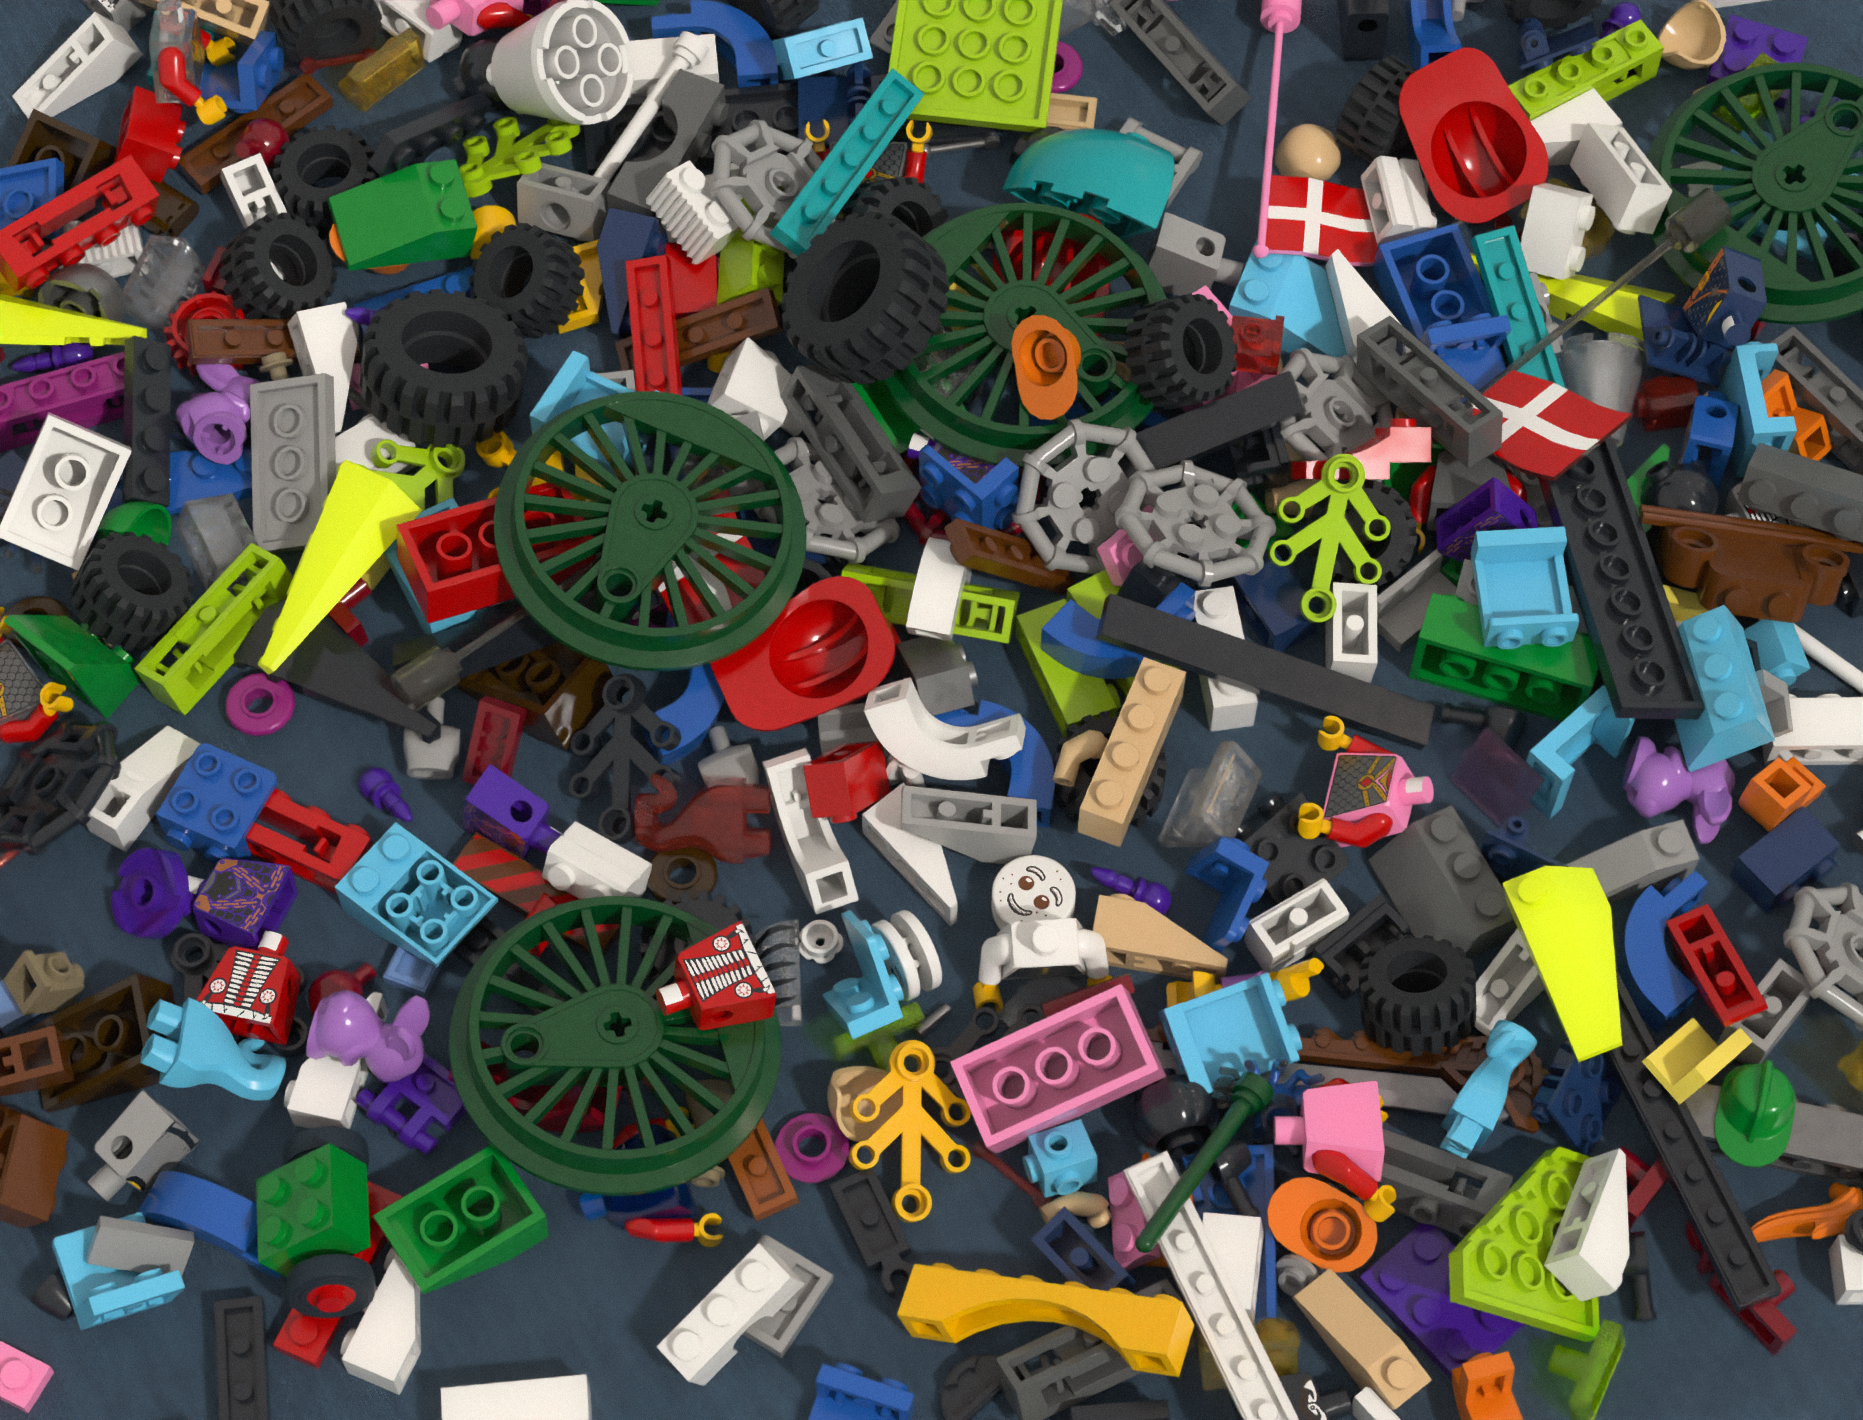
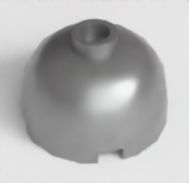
M70 264L58 270L38 292V303L122 322L125 317L126 301L121 287L113 276L92 264ZM91 346V347H92V349H96V348L101 347V346Z

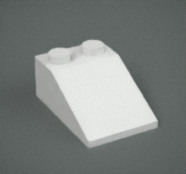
M48 412L1 521L0 538L79 571L131 454V448Z

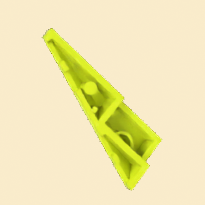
M1470 253L1473 262L1476 266V269L1479 273V276L1482 279L1475 254ZM1537 274L1539 281L1546 285L1549 292L1550 305L1548 309L1550 315L1564 321L1567 315L1571 314L1640 350L1644 346L1638 296L1643 295L1673 305L1677 296L1672 293L1578 274L1563 280Z
M0 294V344L66 345L71 343H90L91 346H104L105 344L125 345V340L132 336L147 339V328Z
M348 460L343 461L338 466L336 471L338 474L332 489L322 505L323 511L314 532L310 534L286 593L288 596L281 614L273 625V633L268 646L257 664L268 675L273 673L397 539V524L414 520L422 511L392 480Z

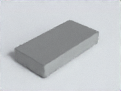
M99 1216L86 1253L87 1264L139 1273L156 1268H161L163 1274L179 1270L182 1277L194 1245V1233Z

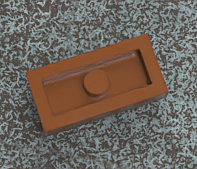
M761 1119L747 1140L728 1157L756 1222L800 1203L763 1119Z

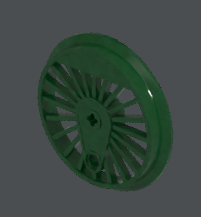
M1793 62L1762 65L1734 73L1709 84L1685 100L1670 115L1657 133L1647 155V159L1672 190L1654 233H1649L1662 260L1683 284L1694 291L1724 245L1756 257L1761 261L1767 303L1757 319L1758 321L1789 325L1814 324L1840 319L1863 310V255L1830 216L1831 214L1863 236V218L1844 206L1847 205L1863 211V194L1850 191H1863V175H1850L1863 172V156L1855 158L1858 151L1863 149V80L1847 72L1816 64ZM1790 89V132L1785 136L1769 93L1770 90ZM1801 90L1823 93L1815 116L1800 125ZM1756 93L1773 143L1738 100L1739 98ZM1833 97L1841 99L1840 101L1834 102L1832 105H1830ZM1724 105L1756 146L1709 114ZM1696 126H1699L1743 156L1699 143L1686 137ZM1837 127H1846V128H1849L1850 130H1848V131H1846V130H1841V129H1838ZM1679 152L1737 171L1672 168V165ZM1671 184L1728 185L1736 187L1687 198L1672 188ZM1744 200L1716 217L1705 210ZM1754 213L1738 232L1728 226L1747 214ZM1764 223L1769 227L1759 247L1749 238ZM1819 223L1855 271L1834 278L1815 224ZM1804 229L1821 281L1811 282L1796 272L1797 231ZM1778 230L1787 231L1786 264L1769 253Z
M1006 203L973 210L945 222L922 237L943 258L946 265L945 274L948 275L949 287L955 283L975 296L972 297L951 289L945 293V296L948 298V305L968 312L946 311V313H941L939 318L941 326L970 328L930 336L926 342L929 346L922 354L972 342L976 343L923 373H920L912 360L913 363L906 369H897L894 371V376L883 380L894 402L919 430L948 450L966 458L996 466L1007 457L1019 469H1023L1024 462L1021 460L1026 453L1031 454L1067 427L1068 421L1065 414L1054 419V424L1029 426V411L1023 405L1020 394L1018 425H1008L992 421L1011 372L1016 374L1011 345L1014 330L1022 320L1032 315H1046L1057 320L1077 338L1081 348V360L1077 369L1078 380L1075 398L1078 399L1088 412V414L1079 417L1081 422L1120 429L1128 426L1135 430L1147 418L1155 405L1151 404V399H1145L1139 393V384L1134 385L1132 380L1128 383L1115 374L1117 361L1126 363L1125 359L1128 358V353L1124 350V346L1100 339L1095 335V333L1128 335L1126 330L1128 324L1134 322L1133 319L1083 317L1140 304L1142 309V306L1167 299L1153 271L1127 243L1106 227L1081 214L1060 207L1036 203ZM1023 230L1022 280L1017 281L1001 231ZM1041 231L1055 234L1037 281H1031L1032 232ZM1068 238L1084 245L1085 247L1054 282L1047 286L1065 239ZM990 242L992 243L1006 284L1001 281L980 254ZM1096 253L1111 263L1110 266L1061 293ZM971 264L989 288L964 272L965 269ZM1120 276H1123L1132 288V290L1074 303ZM987 354L983 361L948 399L931 386L980 356ZM996 365L1001 367L982 416L978 417L961 409L959 406ZM1087 372H1097L1101 375L1091 376ZM1112 391L1118 394L1102 407L1098 403L1108 398ZM1086 441V454H1100L1108 449L1109 444ZM1070 447L1047 464L1051 467L1058 466L1072 455Z
M656 391L619 393L587 401L557 415L530 436L515 454L504 474L495 504L494 542L498 561L506 582L523 609L542 629L570 649L605 664L632 670L675 671L690 669L723 659L746 647L761 636L786 608L800 579L806 554V522L801 499L786 467L774 451L746 425L726 412L708 403L673 393ZM614 421L622 424L636 476L632 474L601 427L602 424ZM637 430L656 438L653 473L648 474ZM587 431L620 481L570 440ZM665 442L681 448L668 476L662 475ZM558 450L604 488L547 465L545 462ZM691 453L703 457L704 459L681 482L677 481ZM717 464L732 469V471L690 491ZM537 477L595 502L531 495L528 492L534 478ZM750 478L761 481L767 490L704 501ZM773 506L777 524L713 517L712 515ZM524 510L597 519L526 530ZM710 532L778 540L776 558H771ZM603 533L541 564L531 546ZM702 546L768 574L760 585L754 589ZM602 551L601 559L566 593L549 577ZM687 554L741 597L743 601L725 612ZM677 566L712 617L711 619L692 625L688 624L674 569ZM596 582L594 607L597 613L577 602ZM664 582L676 627L650 628L648 625L651 595ZM620 590L627 595L617 597L610 594L609 591ZM639 610L638 626L623 623L630 620Z
M601 896L575 900L553 906L519 922L490 945L474 964L457 996L451 1017L449 1056L452 1076L459 1098L478 1131L493 1148L525 1172L547 1183L587 1194L626 1196L657 1192L681 1185L713 1169L732 1155L759 1124L771 1101L780 1069L781 1033L776 1007H774L773 1017L759 1021L704 1031L698 1028L675 1027L694 1023L689 1009L686 1008L665 1016L660 1009L658 1000H656V989L672 984L675 981L674 968L676 959L646 991L642 989L668 934L688 943L689 946L686 948L688 949L720 930L682 909L644 898ZM621 924L616 984H610L595 925ZM631 925L655 929L654 937L632 985L626 984ZM583 928L599 987H595L561 937V933ZM547 941L582 993L528 953V951L536 945ZM514 963H517L566 1000V1002L513 983L502 977ZM493 992L544 1012L534 1016L485 1012V1008ZM481 1028L506 1030L501 1039V1046L481 1049ZM675 1043L718 1046L722 1061ZM520 1050H527L535 1055L529 1058H521L516 1056L515 1053ZM667 1058L727 1080L732 1097L725 1103ZM501 1063V1071L507 1081L496 1086L487 1068L488 1065ZM654 1069L713 1113L714 1116L700 1127L694 1129L658 1078ZM643 1080L681 1137L655 1145L638 1085L639 1081ZM531 1085L553 1086L525 1116L520 1114L507 1100ZM573 1086H584L560 1138L536 1126ZM626 1086L643 1148L613 1150L617 1087ZM597 1087H607L602 1149L572 1143Z

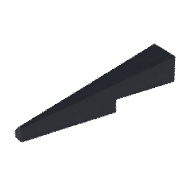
M287 598L266 607L234 655V665L237 668L244 670L249 665L264 671L257 664L265 653L273 633V625L280 616ZM328 615L319 622L273 673L269 675L266 673L267 680L278 684L282 679L302 686L305 695L362 717L368 712L384 719L385 726L393 730L403 726L422 734L423 742L430 744L441 738V723Z

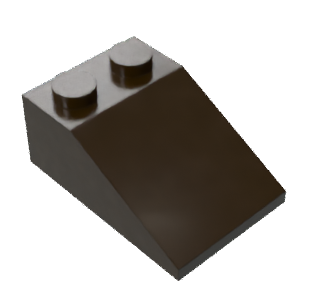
M33 109L7 167L57 158L64 164L65 193L112 166L117 147ZM85 214L81 215L73 221H80ZM42 239L45 243L42 250L45 251L50 248L53 239Z
M557 642L456 680L455 685L459 690L478 702L487 695L527 709L522 730L537 740L566 750L570 746L574 733L584 729L605 705L602 696L603 688L606 682L614 676L607 664L586 657L561 642Z
M135 973L29 1027L30 1031L55 1025L65 1035L75 1080L40 1089L44 1111L51 1113L159 1083L161 1071L140 1063L145 1043L152 1034L167 1038L166 1035L148 1029L146 1026L148 1015L159 999L176 1005L172 985Z

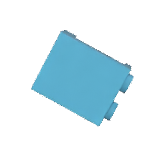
M863 17L772 41L776 53L780 81L797 79L873 58Z
M1753 341L1735 346L1731 362L1727 366L1717 390L1725 394L1729 402H1734L1739 406L1734 442L1730 454L1735 477L1745 476L1747 466L1759 442L1788 451L1797 432L1794 416L1768 418L1761 381L1769 375L1779 353L1776 343L1762 344L1761 342Z
M573 350L529 415L532 434L545 423L574 406L601 397L635 391L590 371L588 357ZM616 421L602 424L601 427L628 468L634 467L622 424ZM637 430L644 456L647 448L646 444L651 436ZM587 431L570 440L608 472L618 477Z
M1565 526L1476 531L1470 555L1484 647L1498 646L1501 649H1515L1525 644H1543L1548 647H1556L1567 642H1573L1579 625V617L1577 613H1572L1563 558L1567 544Z
M1603 685L1529 751L1517 791L1548 819L1552 818L1562 809L1575 769L1571 764L1594 744H1599L1612 757L1617 758L1624 750L1635 718L1615 717L1607 689Z
M1268 972L1157 1012L1179 1074H1186L1190 1082L1202 1085L1208 1093L1235 1084L1244 1072H1248L1246 1067L1250 1059L1256 1060L1260 1074L1271 1071L1275 1059L1282 1060L1284 1066L1300 1061L1297 1052L1302 1050L1299 1033L1293 1023L1287 1025L1281 1008L1286 1006L1283 989L1277 979L1271 981Z

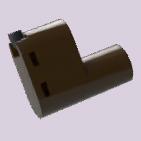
M149 179L160 196L155 216L142 226L158 236L161 243L164 244L166 241L172 242L197 217L200 209L199 204L163 180L161 183Z

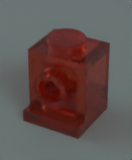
M1276 315L1275 320L1232 316L1231 326L1235 333L1233 341L1234 344H1237L1238 353L1235 354V360L1238 362L1236 371L1277 375L1285 316Z
M1682 375L1672 378L1658 376L1643 382L1641 391L1632 393L1631 405L1634 416L1641 418L1646 433L1686 427L1695 398L1700 395L1695 379Z

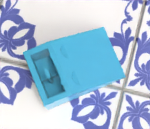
M397 822L389 828L335 886L342 909L377 936L436 967L446 959L498 902L497 897Z

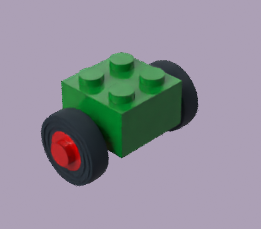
M321 1126L295 1134L284 1146L283 1166L256 1179L258 1262L288 1278L287 1296L290 1305L299 1313L311 1317L336 1318L354 1314L366 1308L372 1302L375 1294V1276L372 1267L366 1261L353 1256L371 1247L367 1180L369 1150L364 1137L348 1128Z

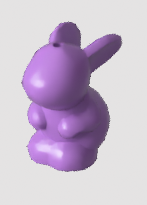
M196 364V370L201 379L216 392L191 394V400L179 405L176 411V419L185 435L202 455L215 463L228 465L238 460L243 453V444L248 438L246 429H251L250 384L261 382L254 378L240 376L229 364Z
M1638 736L1625 765L1621 789L1626 791L1631 806L1641 816L1646 818L1664 813L1677 806L1683 800H1687L1693 805L1692 822L1696 839L1699 844H1709L1717 835L1720 824L1727 819L1731 812L1732 797L1730 794L1735 787V773L1726 759L1690 772L1686 761L1683 760L1682 751L1674 746H1669L1664 749L1663 754L1657 753L1655 744L1648 737Z
M350 990L334 992L328 998L324 997L315 1011L309 1030L306 1056L315 1060L328 1055L338 1057L341 1064L345 1067L353 1066L359 1058H365L370 1071L382 1082L398 1081L415 1073L423 1061L424 1052L421 1035L426 1029L430 1017L428 1002L417 995L411 997L400 1007L393 1023H384L363 996Z

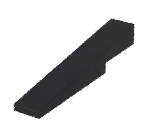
M1287 371L1136 433V439L1155 469L1158 470L1179 465L1182 460L1196 461L1305 413L1307 410L1291 371ZM1107 450L1100 454H1097L1096 456H1105ZM1124 454L1118 464L1129 480V477L1136 470L1126 454ZM1086 488L1081 491L1083 500L1079 503L1080 507L1095 502V491L1091 492Z
M597 582L577 601L595 613L597 612L594 607V597ZM574 584L560 587V589L566 593ZM620 590L609 591L610 594L617 597L627 595ZM656 591L651 595L650 607L659 604V596ZM516 599L478 610L476 622L394 644L392 667L403 688L414 697L559 641L542 629Z

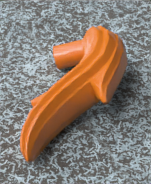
M1835 1182L1828 1191L1829 1197L1833 1200L1832 1202L1819 1206L1785 1209V1211L1771 1214L1761 1219L1751 1227V1230L1758 1243L1811 1236L1815 1240L1843 1234L1845 1223L1850 1215L1857 1210L1863 1209V1191L1860 1187H1848L1840 1182Z

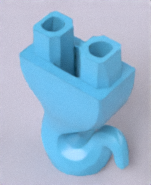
M189 997L181 1007L159 999L150 1011L146 1027L166 1035L167 1038L152 1034L142 1050L140 1063L161 1071L160 1084L173 1088H187L206 1083L214 1084L232 1094L253 1101H269L278 1091L285 1074L286 1061L285 1058L277 1055L253 1053V1051L259 1050L264 1045V1040L247 1038L237 1044L228 1027L211 1009Z
M1498 1020L1486 1044L1488 1057L1468 1078L1440 1127L1448 1132L1439 1149L1466 1159L1474 1145L1478 1148L1484 1145L1492 1133L1505 1105L1513 1070L1531 1054L1537 1044L1535 1037L1525 1028L1511 1021Z

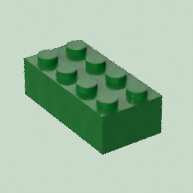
M1432 592L1408 678L1563 722L1589 698L1599 665L1589 634L1576 631L1573 642H1567L1556 647H1548L1543 644H1525L1515 649H1501L1498 646L1484 647L1478 605L1465 602L1456 595H1440Z

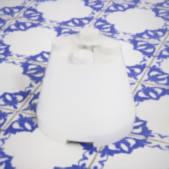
M566 0L551 6L502 37L494 49L491 63L487 66L486 77L489 84L495 87L501 100L518 114H528L576 125L596 124L610 120L617 115L629 98L634 74L628 73V58L625 44L630 41L621 22L605 5L595 0Z

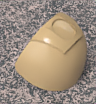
M1693 0L1682 6L1670 17L1657 37L1664 47L1661 58L1675 67L1686 70L1707 68L1719 59L1718 57L1721 55L1726 42V30L1720 15L1712 4L1707 0Z
M852 1066L840 1068L832 1073L827 1091L828 1107L835 1123L849 1139L856 1142L867 1140L902 1106L901 1087L880 1105L879 1115L871 1122L861 1124L853 1120L850 1115L849 1107L852 1100L861 1094H867L889 1072L869 1066ZM864 1100L858 1103V1112L864 1117H869L872 1113L870 1103Z

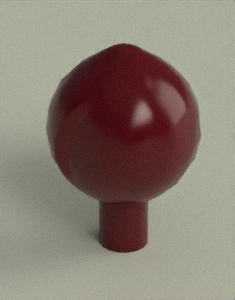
M259 118L251 121L243 128L240 141L235 146V152L242 159H247L260 153L266 167L272 168L275 167L274 160L276 155L282 154L281 147L285 142L290 143L287 131L281 124L273 119Z
M364 963L352 973L341 969L327 970L321 973L312 982L308 991V1004L312 1016L314 1017L320 1001L324 997L328 998L334 992L350 990L364 997L363 987L377 976L375 969L369 963Z

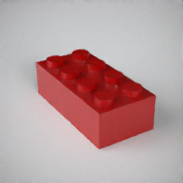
M549 482L532 486L528 492L531 495L574 500L570 491ZM497 496L397 524V558L428 624L515 599L504 578L494 542V513ZM524 510L526 530L584 521V518L581 516ZM588 535L531 546L541 564L593 539V536ZM595 554L549 577L557 586L579 580L595 565Z

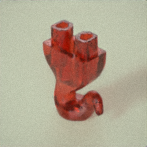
M654 773L651 775V783L660 792L658 794L641 793L636 796V841L650 850L668 852L685 847H696L706 851L721 862L744 864L746 858L770 855L772 849L771 828H748L747 813H770L771 791L769 786L747 784V778L715 780L700 789L668 824H663L659 821L657 814L672 809L676 803L677 792L670 781Z

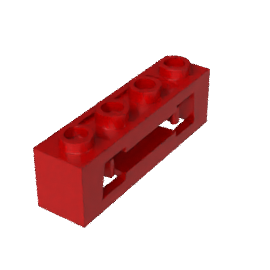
M129 155L1 229L0 272L14 292L26 286L28 289H34L50 277L49 273L62 265L65 268L70 264L78 263L85 257V251L97 244L100 248L108 246L121 235V230L131 224L139 227L147 223L156 214L155 210L160 195L133 157ZM104 196L101 204L105 210L51 241L50 248L42 252V248L45 245L42 238L95 208V201Z
M277 788L274 789L260 812L259 820L314 844L313 852L316 853L317 857L308 854L305 845L255 822L245 837L252 856L267 863L291 866L293 875L336 895L335 886L373 846L369 833L363 828L352 823H347L344 826L331 820L329 814L316 806L309 805L305 808L298 805L286 793Z

